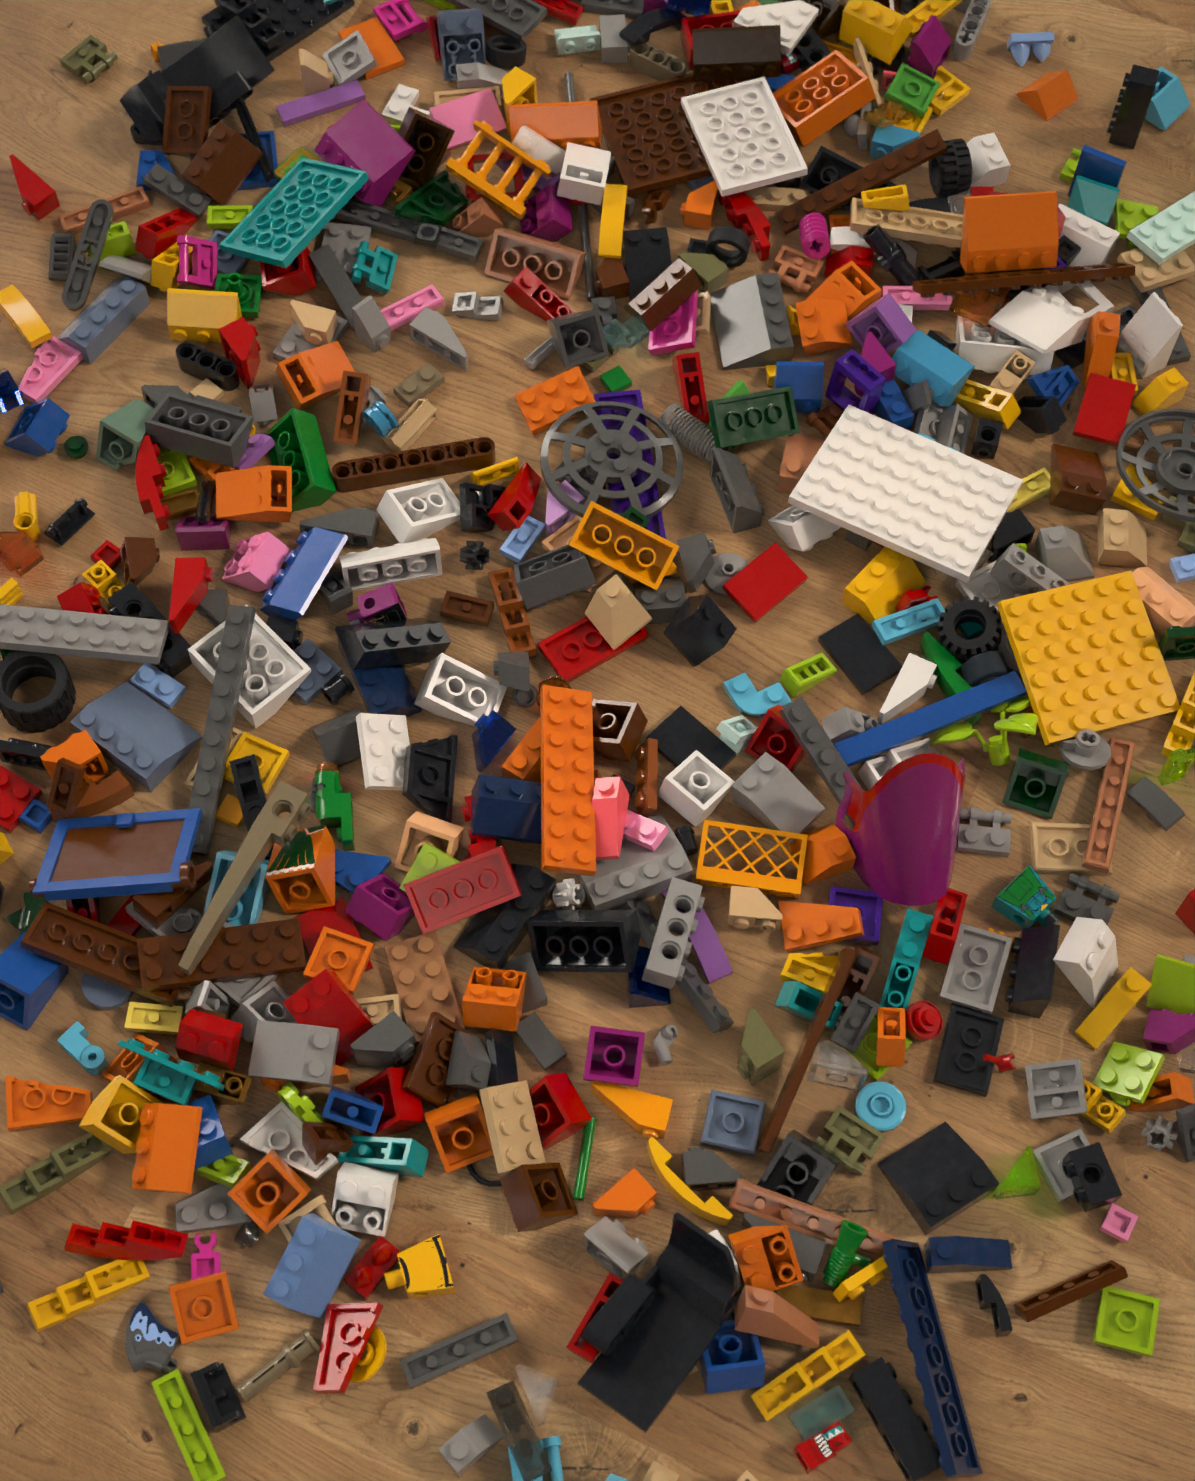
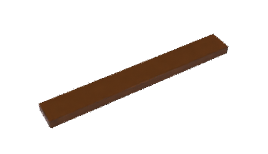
M849 947L842 949L757 1145L756 1150L764 1154L772 1152L854 960L856 951Z

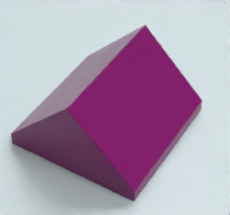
M196 516L182 517L175 527L181 551L230 549L231 520H216V516H210L208 524L202 523L199 525L196 522Z

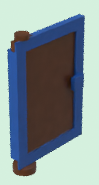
M200 808L58 819L37 879H31L29 882L30 894L34 895V898L45 897L46 901L173 892L174 887L192 889L196 884V870L193 862H189L202 817V811Z

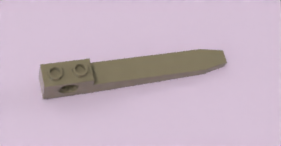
M281 780L279 781L252 824L190 939L178 965L182 972L191 975L200 963L273 844L284 847L288 840L291 841L295 837L298 823L301 819H305L311 809L307 793ZM282 812L290 813L286 818L278 817Z

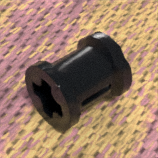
M343 673L338 674L337 679L330 685L321 687L322 694L333 706L338 704L337 700L345 694L354 691L352 683Z

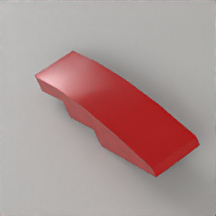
M134 1220L132 1221L131 1228L102 1222L100 1230L72 1223L64 1251L121 1260L182 1258L188 1234Z

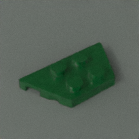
M443 170L394 207L393 215L443 227L467 208L468 200L459 191L457 184L450 182L448 179L449 173Z

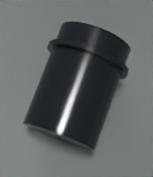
M683 825L674 830L675 836L682 845L686 855L690 856L697 853L698 847L692 826Z

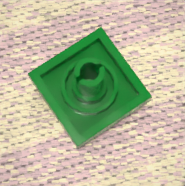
M236 272L230 274L217 273L215 291L238 293L242 316L245 318H259L263 291L262 276L240 275Z

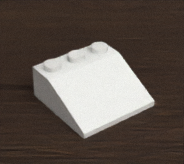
M1040 287L1023 290L995 314L988 324L1038 352L1047 354L1082 342L1091 316L1085 314L1083 309L1065 303L1063 298L1046 293V289Z

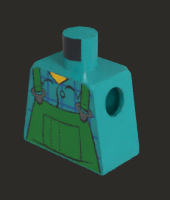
M1030 865L996 896L991 906L1023 929L1031 928L1037 921L1043 926L1053 925L1059 921V918L1049 910L1056 900L1055 895Z

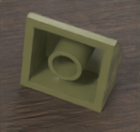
M754 1007L749 1009L737 1063V1069L744 1080L748 1079L753 1086L780 1069L785 1052Z

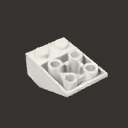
M568 142L557 196L601 205L611 152Z
M1154 292L1121 331L1117 348L1121 353L1132 354L1134 369L1142 378H1145L1166 367L1183 324L1167 307L1165 301L1160 299Z

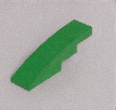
M928 631L925 632L920 647L925 660L937 664L934 674L938 675L936 682L944 695L948 698L973 688L959 675L962 664ZM982 713L966 719V722L973 727L980 721Z

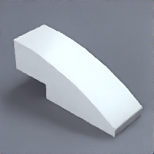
M927 738L891 749L885 756L866 761L858 771V774L868 790H870L899 762L918 754L939 753L934 745L930 747V739Z

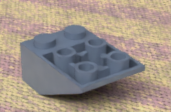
M480 8L436 11L444 81L457 80L456 64L481 63L486 65L482 10Z

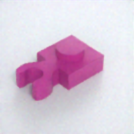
M211 1232V1241L208 1244H202L200 1233H196L194 1241L199 1249V1253L191 1254V1279L221 1272V1253L213 1252L217 1245L215 1232Z

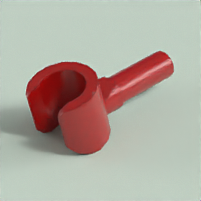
M1012 1053L997 1057L989 1054H984L983 1056L985 1061L995 1063L1000 1072L1016 1069L1011 1062V1059H1015Z

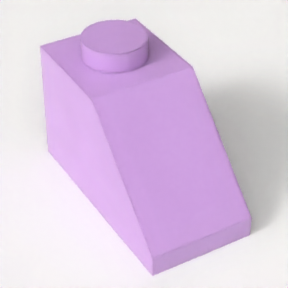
M566 480L559 484V487L569 497L585 505V498ZM550 491L547 493L545 535L547 537L576 516V514L561 505Z

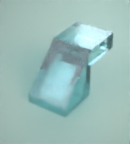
M632 316L623 324L615 318L602 328L605 340L612 348H632L649 335V330L635 316Z

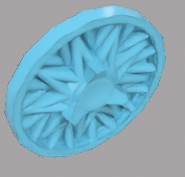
M876 1081L867 1084L859 1091L855 1100V1112L858 1118L878 1131L888 1132L894 1130L902 1123L906 1114V1101L903 1094L894 1085Z

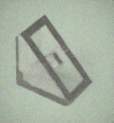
M519 1364L514 1367L515 1374L539 1427L546 1420L559 1385V1379Z

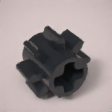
M466 541L467 546L460 548V562L466 564L465 569L483 570V565L489 563L490 550L483 547V541Z

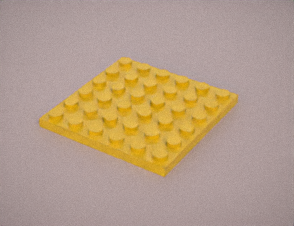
M1132 571L1001 600L997 603L1033 712L1038 716V726L1045 746L1073 739L1081 730L1087 729L1097 733L1178 711L1180 704Z

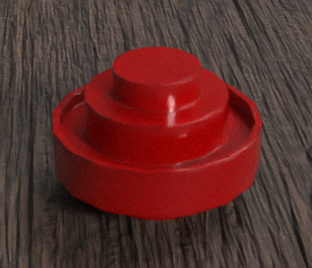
M925 1000L912 1003L905 1012L906 1028L917 1040H931L940 1034L943 1027V1019L938 1008L931 1002Z

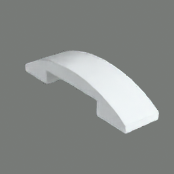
M850 227L831 228L829 237L830 249L840 251L851 245L871 247L863 239L864 234L850 231ZM890 237L893 242H897L902 247L907 260L915 268L917 251L902 240Z

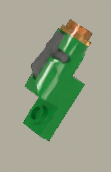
M319 764L312 781L310 811L316 814L320 825H326L327 828H337V841L343 843L344 851H353L355 847L351 792L343 793L340 783V771L336 764Z

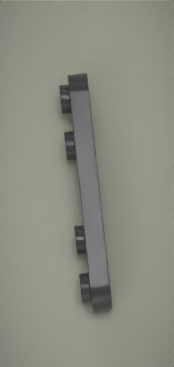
M99 199L93 202L85 221L62 293L63 303L70 310L76 311L84 307L114 217L113 207L106 200ZM93 244L91 247V253L94 255V257H89L86 262L87 266H84L85 257L84 255H82V253H87L90 248V245Z

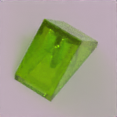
M1027 1146L997 1188L993 1197L1004 1199L1036 1195L1040 1190L1041 1185L1034 1152L1030 1146Z

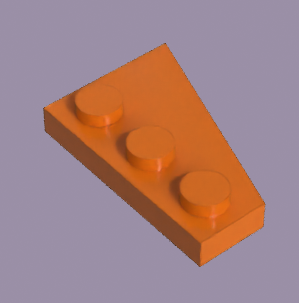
M778 900L780 913L782 914L781 924L784 947L788 953L864 936L861 911L856 907Z

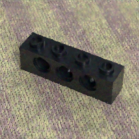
M811 26L792 50L797 56L799 67L803 72L831 53Z
M132 581L108 598L110 605L108 611L111 615L167 620ZM133 612H140L137 616H130ZM169 622V631L164 646H171V648L163 650L160 662L156 665L162 672H168L174 678L192 664L188 653V648L191 645L180 633L173 634Z

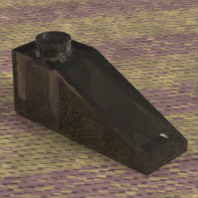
M512 1380L487 1392L492 1412L523 1481H532L551 1472L552 1468L514 1381Z

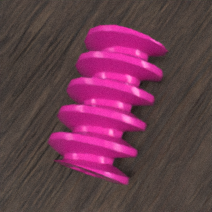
M819 213L805 215L799 222L802 250L809 258H823L828 254L831 247L826 219Z

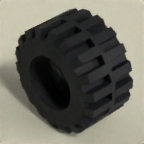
M962 138L945 140L948 151L929 160L928 163L932 189L937 197L965 196L968 194L972 182V162L968 146Z
M965 596L963 601L955 599L953 600V606L948 604L945 607V613H941L940 622H938L939 643L960 663L962 660L967 661L980 653L998 650V644L1001 642L1002 624L1000 614H997V609L994 605L989 607V601L985 599L983 602H980L979 597L974 596L973 600H969V597ZM965 622H975L981 625L985 632L976 639L968 640L957 635L955 630Z

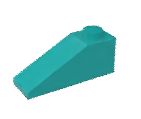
M348 1135L354 1146L348 1152H339L337 1158L340 1164L347 1162L399 1172V1176L423 1177L430 1150L411 1138Z

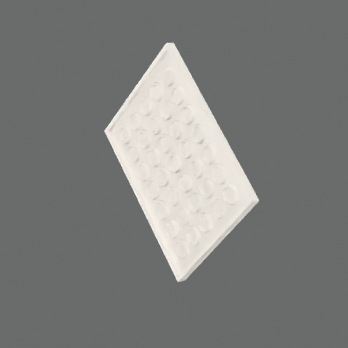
M848 404L790 494L788 503L967 583L1018 493L1023 480Z

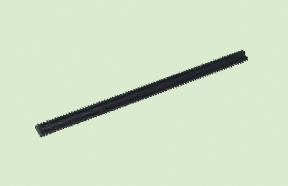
M212 24L209 27L205 26L203 29L206 38H209L216 32ZM244 101L235 109L249 142L263 153L257 162L265 181L270 182V180L276 178L275 172L267 157L268 155L260 140L261 138L253 123L254 121L246 106L247 104Z

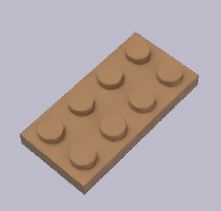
M432 931L384 945L395 987L400 995V1004L407 1027L415 1035L416 1045H419L431 1012H438L465 1029L436 932Z

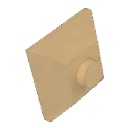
M617 574L596 590L585 611L586 616L613 650L652 620L649 613Z

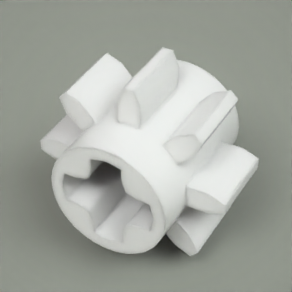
M563 879V882L556 883L557 887L553 890L552 894L556 907H563V910H575V908L582 907L581 904L585 900V890L581 884H575L574 879Z

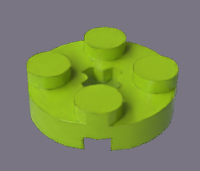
M290 1081L276 1093L278 1098L303 1124L305 1122L326 1123L316 1110L312 1111L315 1108L312 1101L306 1095L298 1096L299 1090Z

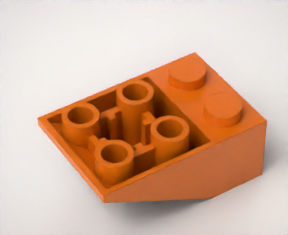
M850 261L834 271L806 300L815 298L844 300L848 321H850L873 302L880 299L882 289L853 261Z
M338 341L299 352L278 362L276 373L296 409L301 411L339 393L343 370L355 371Z
M266 465L216 473V520L290 523L292 513V466Z

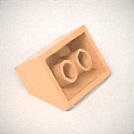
M1148 566L1140 567L1132 572L1150 624L1156 633L1162 637L1165 630L1170 627H1190L1195 623V606Z

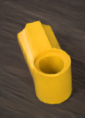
M28 491L19 492V495L15 497V517L13 520L18 536L24 543L37 541L41 534L38 526L37 497Z

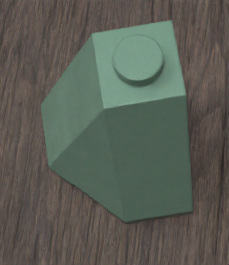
M137 398L101 419L96 459L114 470L136 462L140 445L144 436H147L144 421L155 408Z

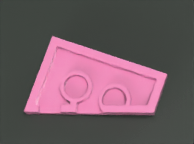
M55 336L43 342L41 347L37 348L32 366L28 367L18 387L19 394L33 403L45 399L83 359L82 352Z

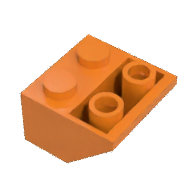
M86 730L71 735L67 741L57 747L49 748L45 754L40 756L52 782L57 761L61 758H66L86 767L83 777L84 782L91 778L95 783H98L111 775L102 752Z
M474 966L462 1000L463 1026L517 1032L522 1015L526 972Z
M787 1225L753 1226L727 1235L734 1258L738 1264L743 1287L748 1285L775 1291L804 1281Z

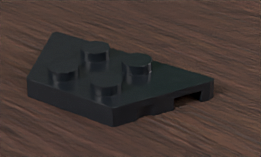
M451 735L448 738L439 740L436 738L425 743L417 742L410 744L406 747L402 795L425 814L449 823L452 821L457 735Z

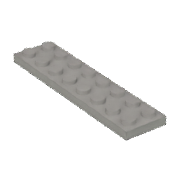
M0 604V649L159 664L169 631L168 620Z

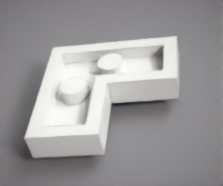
M399 84L381 116L388 123L401 126L409 106L429 116L430 112L414 107L419 98V90Z

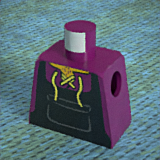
M393 582L358 596L359 609L347 613L350 625L408 619L404 603Z

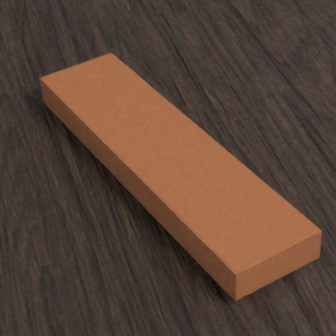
M142 186L104 199L113 207L114 217L112 221L151 207V203ZM91 205L58 216V220L65 233L76 235L83 231Z

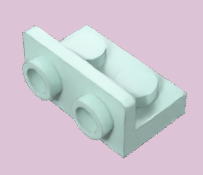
M596 25L554 30L558 55L600 50L601 35L597 31Z

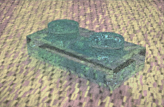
M837 1385L790 1414L789 1418L804 1442L833 1423L841 1421L854 1413L855 1410L840 1385Z

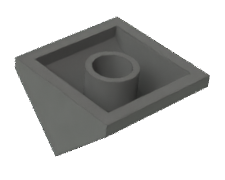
M359 709L352 710L311 727L330 770L361 759L356 716L362 713Z

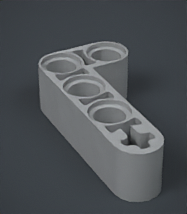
M963 0L953 8L965 13L956 34L952 55L956 60L966 61L971 57L989 15L992 0Z

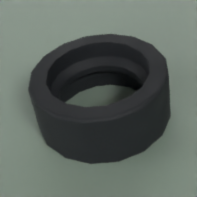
M510 35L492 36L486 41V61L495 67L513 69L515 66L517 68L521 67L526 59V43Z
M730 226L717 227L709 233L705 252L706 254H713L719 260H722L728 268L738 267L746 262L750 240L743 231ZM717 244H729L738 250H726Z

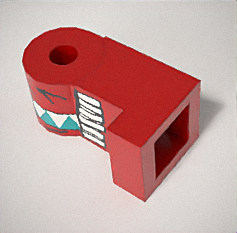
M837 1421L815 1436L797 1445L793 1452L806 1473L809 1474L836 1456L838 1452L853 1441L840 1421Z

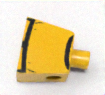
M439 1234L397 1254L400 1268L384 1273L388 1290L405 1285L409 1299L455 1293Z

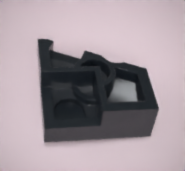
M467 482L460 484L461 531H491L495 522L487 514L507 487L494 484L481 486Z

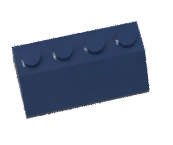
M337 636L339 649L367 713L406 715V717L422 712L421 707L414 704L416 696L402 665L353 670Z
M479 774L472 789L471 835L542 844L541 783Z

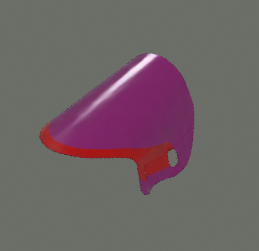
M923 753L915 755L896 764L868 791L862 790L850 773L843 771L846 786L843 799L837 811L836 827L847 836L856 856L853 868L861 881L883 899L900 905L921 906L942 898L949 890L953 874L965 783L964 757L957 766L950 758L940 754ZM846 813L855 822L853 830L848 829L843 823V816Z

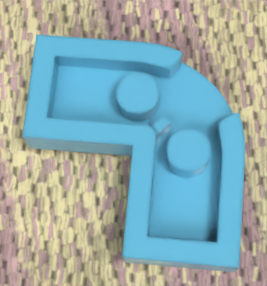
M746 673L723 682L725 692L740 713L745 712L749 715L760 716V719H762L768 709L778 704L786 707L792 703L780 682L758 692Z

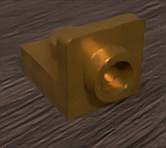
M397 180L388 197L396 202L397 205L413 193V189L411 186Z

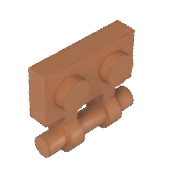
M783 245L773 264V267L779 269L778 272L770 269L768 274L778 273L781 285L790 286L793 288V291L798 293L802 291L809 294L812 285L804 282L808 280L815 283L824 267V261L809 258L803 252ZM787 272L798 276L797 279L787 276Z

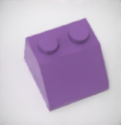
M890 293L873 302L846 324L862 348L867 333L871 331L887 353L902 345L916 331L914 325Z

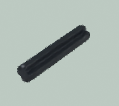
M203 481L201 483L196 510V522L199 525L202 523L208 524L210 521L215 490L212 481Z

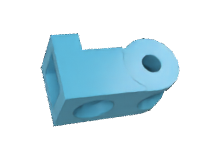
M76 1021L57 1041L61 1048L88 1073L92 1075L101 1074L108 1065V1059L100 1047L91 1045L85 1039L89 1034Z

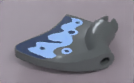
M144 1302L136 1305L127 1326L125 1346L128 1360L134 1372L144 1368H151L168 1374L176 1370L178 1365L177 1360L171 1358L178 1344L180 1335L162 1325Z

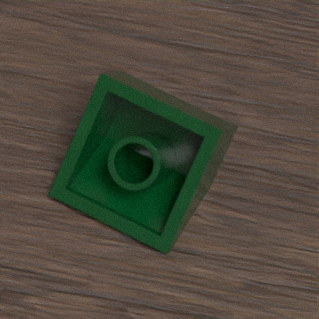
M1019 748L1002 803L1052 819L1068 775L1069 763Z

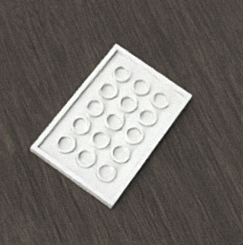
M765 77L681 98L682 108L722 197L807 175L808 168Z

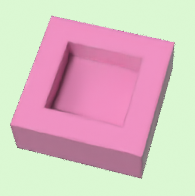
M1112 1203L1099 1230L1126 1243L1139 1216Z

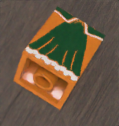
M326 825L297 830L295 837L291 841L288 840L284 847L274 843L265 878L285 914L335 905V842Z

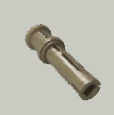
M304 1329L302 1331L303 1335L290 1345L285 1344L281 1349V1354L240 1386L236 1387L247 1403L291 1367L294 1369L296 1367L299 1368L301 1361L314 1351H320V1347L307 1329Z

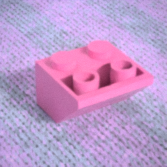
M270 532L241 539L234 547L235 553L224 568L225 573L221 580L255 592L267 590L272 587L273 579L280 570L290 548Z

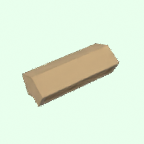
M419 398L397 421L399 426L394 430L390 429L388 431L389 434L383 437L389 449L394 452L408 450L438 417L437 408L432 406L428 399Z

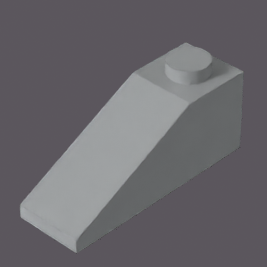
M481 63L456 64L457 88L459 90L499 86L500 95H503L502 79L510 71Z
M425 307L409 324L410 338L462 370L467 371L469 369L468 354L447 320L440 312Z

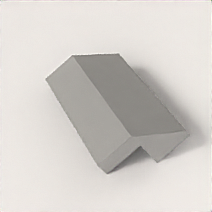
M931 402L932 404L926 410L918 411L913 430L914 433L925 434L939 444L954 448L962 454L965 453L973 419L970 413L958 404L943 410L935 402Z

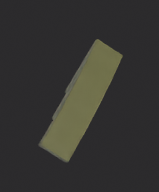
M87 1133L51 1151L50 1157L25 1169L22 1176L0 1186V1198L10 1215H13L90 1169L114 1152V1148L94 1135Z

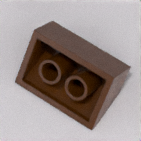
M218 122L181 177L189 185L211 198L212 201L221 206H227L263 153L237 131Z
M678 258L623 308L652 332L702 285L693 268Z

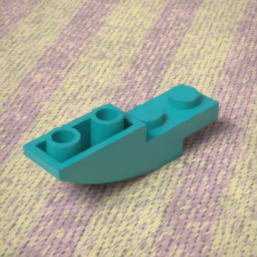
M907 909L879 1007L905 1008L906 1012L933 916Z

